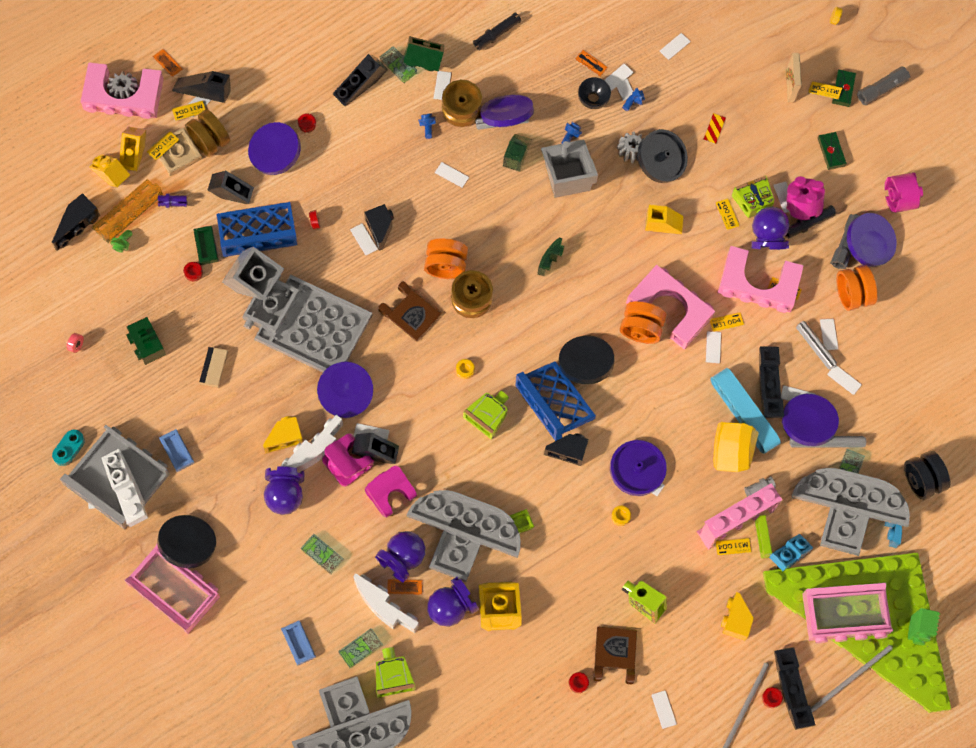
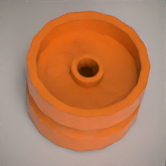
M439 238L430 240L427 243L426 255L428 257L425 258L424 271L437 278L455 279L459 274L465 272L466 263L464 261L467 260L468 247L460 241Z
M867 265L854 267L853 271L851 269L838 271L836 278L837 290L841 303L847 311L859 309L861 305L863 307L875 305L877 302V287L873 273Z
M629 302L625 308V318L622 319L620 325L622 335L640 343L654 344L659 342L662 334L661 327L664 326L666 320L664 310L646 302Z

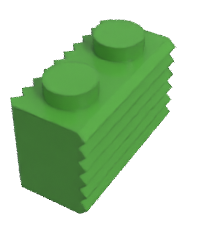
M923 608L914 613L910 618L908 640H912L916 645H925L926 642L936 636L940 613Z

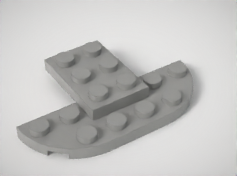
M823 468L803 477L792 493V498L830 507L820 543L822 547L859 556L869 518L905 527L909 526V508L904 497L895 486L878 478L836 468Z
M439 490L420 497L407 513L409 518L444 530L429 569L453 578L458 576L459 579L467 582L481 545L516 558L519 556L521 541L517 527L507 513L495 506L454 491Z
M358 677L320 689L319 693L331 728L292 741L294 748H395L405 738L410 727V701L407 700L370 714Z

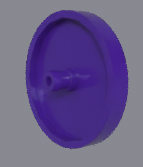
M522 95L500 96L486 102L481 108L482 121L493 127H509L523 123L534 113L532 100Z
M280 122L269 123L259 128L252 136L248 147L249 159L253 166L264 174H282L289 170L298 160L301 142L297 133L287 124Z
M875 213L860 215L850 223L847 230L849 250L853 257L861 264L877 267L887 263L894 256L897 246L896 235L891 224L884 217Z
M339 362L331 365L322 373L318 381L317 394L321 405L330 414L341 418H350L359 415L369 406L373 397V383L367 371L358 364Z
M801 394L792 398L785 406L782 424L785 432L795 442L805 446H820L829 442L834 437L839 425V416L835 407L827 399L815 394Z
M632 440L622 444L614 452L610 462V474L613 482L621 491L629 495L645 496L653 493L661 486L666 476L667 465L662 452L655 445L647 441Z

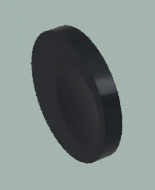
M664 129L655 130L643 137L638 147L639 165L644 174L651 180L658 183H668L678 179L684 173L688 161L687 150L682 140L675 133Z
M579 336L569 340L561 348L559 366L564 376L578 384H595L606 379L611 374L614 368V352L611 346L601 338Z
M179 515L170 518L161 526L157 538V546L163 558L172 565L181 568H196L208 562L212 557L216 547V536L213 529L204 520L191 515Z

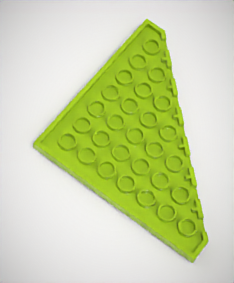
M918 553L788 568L785 571L777 569L763 572L766 592L772 597L777 598L784 606L805 620L803 593L806 589L886 583L887 602L891 627L893 629L887 635V638L875 639V636H867L868 639L855 640V637L847 638L848 640L843 642H835V639L830 640L841 648L846 649L864 665L889 645L893 646L891 651L870 668L888 683H892L900 689L899 691L911 700H915L923 706V709L929 713L951 710L936 636L926 642L925 645H916L912 640H908L911 616L920 608L930 610ZM878 594L813 599L817 630L882 625Z

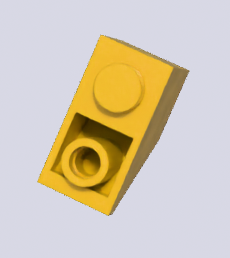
M106 155L97 156L92 161L93 164L89 166L92 171L110 186L117 188L130 176L117 158Z
M649 204L646 213L645 231L682 234L683 215L668 206Z
M736 592L733 597L728 599L726 608L729 611L727 616H723L721 627H724L722 633L745 641L749 636L754 618L741 594Z

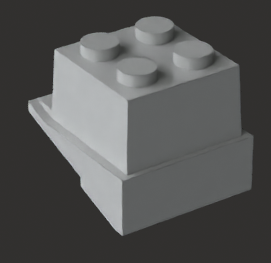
M584 139L573 142L565 141L563 144L541 148L554 198L590 191L592 184L597 182L598 174Z

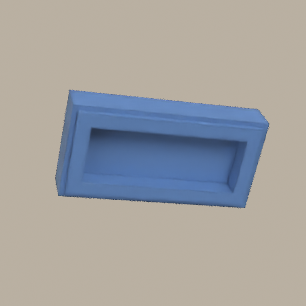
M177 429L159 437L176 472L194 464Z
M300 620L281 628L297 666L316 658Z

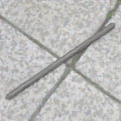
M889 645L818 701L811 707L812 713L891 651L893 646Z
M768 662L764 663L723 748L729 747L769 666Z

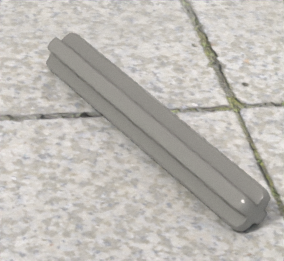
M834 436L829 442L820 446H805L791 438L789 443L792 448L865 447L866 438L864 436Z

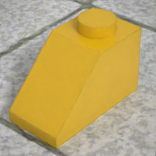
M128 126L122 132L119 162L125 169L138 171L145 149L146 130Z
M286 416L281 418V421L276 422L263 444L265 454L303 443L297 418Z

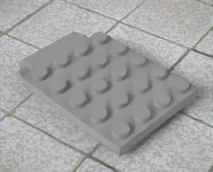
M290 275L286 283L279 281L278 278L264 300L253 298L242 318L246 321L244 324L245 328L249 330L252 326L260 328L254 338L255 341L320 372H324L335 363L347 362L373 315L372 312Z

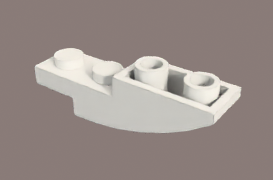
M337 415L333 419H328L324 425L325 429L313 437L312 444L307 440L302 444H297L293 450L294 454L290 458H286L281 466L297 468L299 473L320 461L325 455L324 450L326 446L336 441L334 435L343 426L342 419Z
M117 449L102 457L101 459L111 487L117 494L127 524L132 527L147 519L148 516L144 508L145 502L121 451Z
M355 574L353 576L362 599L381 621L392 629L399 623L411 632H416L419 627L417 618L410 613L404 614L401 612V608L395 603H387L390 597L386 588L370 583L372 580L364 574H361V576Z

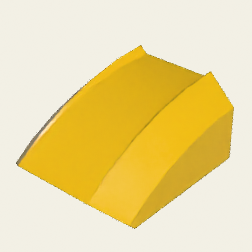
M720 422L717 425L714 442V468L719 471L731 472L749 470L759 432L753 426L745 423Z
M490 582L479 584L481 628L491 631L515 630L520 627L522 614L519 583Z

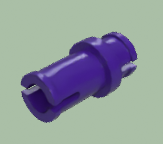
M170 193L158 195V207H187V195H170Z

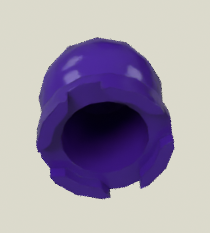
M773 206L759 210L754 216L752 228L757 238L752 240V249H761V247H770L769 250L789 249V241L785 240L784 237L788 233L790 224L788 216L781 209Z
M277 466V470L271 471V468L265 470V480L269 481V483L265 487L264 501L272 512L286 515L299 508L303 499L302 488L299 484L304 482V471L298 473L297 468L288 466Z
M401 531L391 537L387 543V551L380 549L375 558L384 569L388 566L394 571L393 577L404 582L410 576L408 570L415 569L422 563L426 547L423 539L415 532Z
M458 576L451 580V587L439 588L429 598L427 612L429 617L440 626L451 627L456 625L464 618L466 611L474 614L479 610L476 602L473 603L468 597L470 592Z

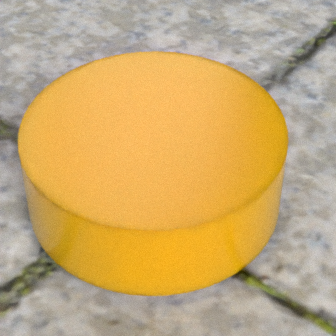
M837 6L834 8L830 17V24H838L842 16V8Z
M469 359L458 361L456 364V374L462 379H468L473 376L475 372L474 363Z
M623 505L615 507L611 513L613 523L618 526L628 524L631 519L629 508Z

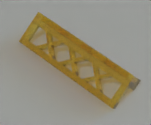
M146 179L93 225L92 229L109 243L113 237L115 238L158 200V195H163L161 187L157 183L153 184ZM149 186L150 188L142 194V190ZM131 200H135L132 204L128 206V203ZM117 212H121L116 218H114V215ZM103 224H108L102 230L99 229Z

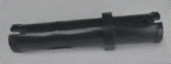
M514 12L492 29H487L482 36L473 41L475 47L479 46L476 49L480 51L489 43H494L496 38L521 22L520 16L515 17L518 14Z
M830 205L824 208L823 212L816 218L812 216L809 220L798 219L796 223L789 226L786 238L789 239L801 232L805 233L809 228L835 216V208Z

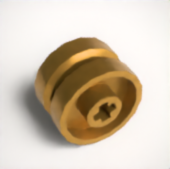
M460 79L451 82L445 87L442 94L443 117L448 123L457 127H466L475 123L476 119L481 115L482 94L480 89L469 80Z
M205 109L198 115V120L191 119L185 124V129L190 138L207 157L212 156L218 151L217 146L223 148L231 141L222 123L208 109Z
M469 270L459 274L453 281L451 289V302L455 311L465 318H477L487 313L492 303L493 286L491 280L480 271Z

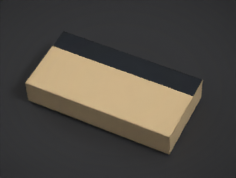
M208 347L199 381L201 385L219 388L228 354L227 350Z

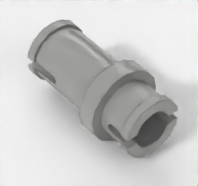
M771 476L766 479L762 478L759 479V482L744 487L746 496L752 495L771 483L776 488L773 478Z

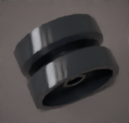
M930 450L921 454L920 458L913 457L905 461L904 471L910 488L919 499H928L935 493L940 494L950 488L951 481L947 467L935 451Z

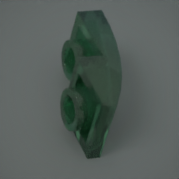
M557 238L546 250L540 261L537 275L545 276L546 270L550 271L552 261L557 262L558 256H562L565 247L562 245L563 238Z

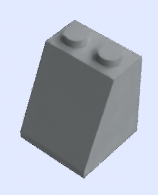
M251 247L241 252L222 283L236 293L264 300L284 268L255 247Z

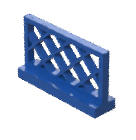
M290 202L216 214L223 257L240 255L242 251L251 247H255L259 251L298 245ZM288 209V213L284 217L277 214L279 210ZM263 212L270 214L266 220L258 216ZM248 215L251 219L245 223L240 220L242 216ZM273 217L280 220L276 226L269 223ZM230 218L233 221L226 226L222 223L221 219ZM255 220L262 223L258 229L250 226ZM236 223L243 226L239 232L232 229ZM284 223L291 226L290 230L282 231L279 228ZM265 226L272 229L270 233L264 234L261 232ZM247 229L254 232L252 236L247 237L243 236L242 234ZM228 232L235 235L233 239L224 240Z
M555 361L527 374L524 372L516 374V388L555 441L561 439L562 434L596 418L594 412L570 380L564 376ZM554 369L557 376L546 375V372ZM533 377L540 378L541 383H532L530 379ZM544 380H549L555 383L553 387L543 385ZM557 383L565 384L567 390L557 389ZM541 390L552 392L550 398L543 397L540 394ZM554 393L565 395L564 401L553 399ZM567 396L576 398L577 404L566 402ZM551 404L562 406L561 411L552 410L550 408ZM564 407L575 409L574 415L563 413ZM577 410L586 412L588 416L584 418L576 416ZM561 417L572 420L571 424L564 426L560 421Z

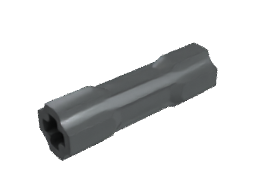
M903 66L895 69L879 81L859 90L857 94L858 99L863 105H868L884 93L909 81V72Z
M850 214L847 219L839 247L835 250L830 262L835 268L846 269L851 257L847 244V230L850 223L859 216L857 214Z

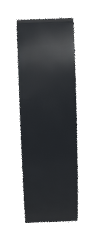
M760 346L759 348L760 395L765 418H784L779 377V347Z
M795 648L774 651L784 701L795 730L815 726L811 706H808L799 674V663Z

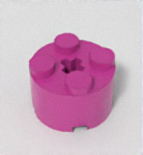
M914 172L886 178L885 190H888L889 196L885 197L887 205L892 212L909 211L920 207V197H923V189L921 186H918L917 177Z
M799 176L790 183L787 188L786 209L790 211L792 217L809 220L810 217L815 216L816 218L823 212L825 196L823 182Z

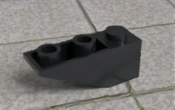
M367 54L334 91L333 95L343 106H346L377 83L388 69L377 57Z
M210 71L178 78L172 91L225 103L231 92L230 75Z
M83 193L68 204L52 240L56 251L66 247L72 238L79 236L88 225L94 224L100 216L97 207Z

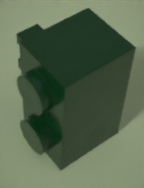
M409 36L403 63L411 67H422L431 72L439 71L444 54V45Z
M148 317L126 326L129 332L126 336L130 344H135L137 349L134 352L139 361L143 360L144 364L147 365L166 355Z

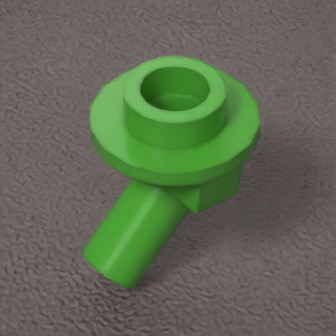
M126 230L119 238L113 237L110 242L113 246L112 249L121 253L124 250L128 251L130 243L126 240L132 236V231Z

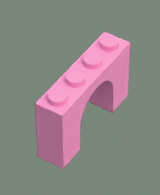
M88 63L81 97V104L84 110L91 113L96 111L104 112L109 115L114 113L122 114L127 117L140 116L145 119L157 117L164 80L160 70L143 69L137 92L129 98L116 99L106 93L110 74L107 65Z
M731 246L727 254L718 293L728 298H739L746 303H757L761 307L775 308L779 312H791L795 303L803 265L785 261L778 284L767 290L757 289L748 283L744 274L749 251Z
M656 265L630 293L626 303L639 301L651 304L653 300L661 296H672L678 299L685 308L686 316L672 331L670 339L685 350L713 318L715 310H713L709 303H704L699 299L694 291H689L685 288L680 280L671 277L665 268H660Z

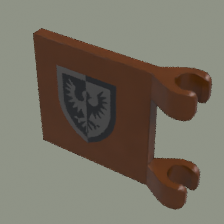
M402 281L398 285V290L406 295V297L393 311L385 303L379 305L378 311L417 342L441 313L414 292L406 282Z
M597 627L594 681L600 682L602 680L603 667L626 669L625 683L630 685L634 683L637 630Z

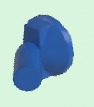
M638 87L635 88L622 108L625 111H629L633 102L643 105L642 101L645 100L643 91L639 90Z
M432 113L423 114L418 121L420 126H425V138L431 139L432 124H436V116H432Z
M573 121L571 124L567 122L565 127L567 133L561 143L563 144L565 141L570 142L573 136L578 138L582 134L581 126Z

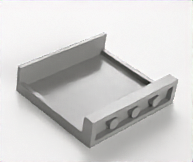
M105 425L106 431L71 473L69 475L64 474L60 481L64 486L125 530L128 524L117 494L111 487L101 458L117 449L121 451L135 478L145 504L170 474L166 469L168 466L161 460L155 461L151 458L152 454L146 449L140 450L137 448V443L131 438L125 439L114 426L110 428Z

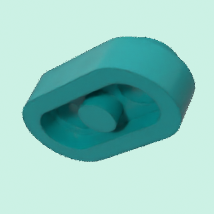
M73 429L64 435L52 453V458L57 465L67 466L72 462L85 443L83 434L79 430ZM71 437H77L75 441H70ZM61 452H65L63 457H59Z

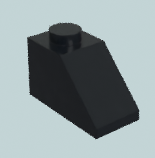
M225 170L212 174L207 190L221 199L249 204L254 187Z
M385 204L364 212L365 221L379 251L384 248L392 229V220H394L391 209L388 210Z
M374 433L356 434L352 453L362 458L370 456L374 461L396 464L399 445Z
M578 433L574 435L568 434L547 445L544 455L581 466L589 439Z

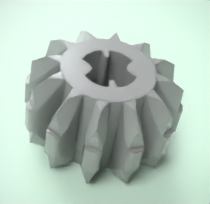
M123 71L119 76L115 73V78H109V84H107L109 96L116 99L129 98L139 89L137 79L132 77L130 73L125 75Z
M633 131L632 135L626 133L624 137L620 138L617 149L619 150V156H624V161L628 159L631 160V163H634L635 159L638 161L637 152L642 140V134L637 136Z

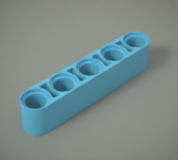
M725 368L710 378L713 387L738 422L753 426L759 432L756 447L761 453L765 454L781 444L777 433L730 369Z

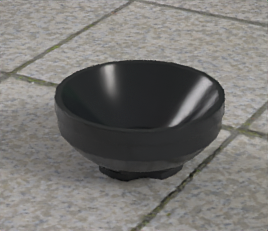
M591 77L585 79L580 84L578 97L585 107L600 109L609 102L611 89L603 79ZM596 94L599 99L593 102L589 100L588 96Z

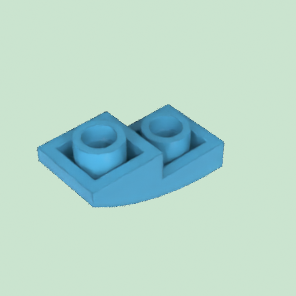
M885 522L884 526L890 527L887 534V539L890 540L889 547L897 548L901 544L902 526Z
M798 534L788 540L783 547L773 552L769 558L782 571H785L808 554L813 547L801 534Z

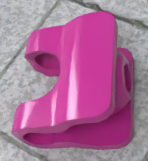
M351 433L326 446L324 450L325 455L322 458L323 464L340 485L344 487L350 485L370 470L374 464V460L370 456L355 459L348 454L347 451L352 448L355 440Z
M395 465L379 474L365 487L366 495L385 518L393 513L388 503L389 493L393 491L401 492L410 501L417 497L415 489L403 471Z

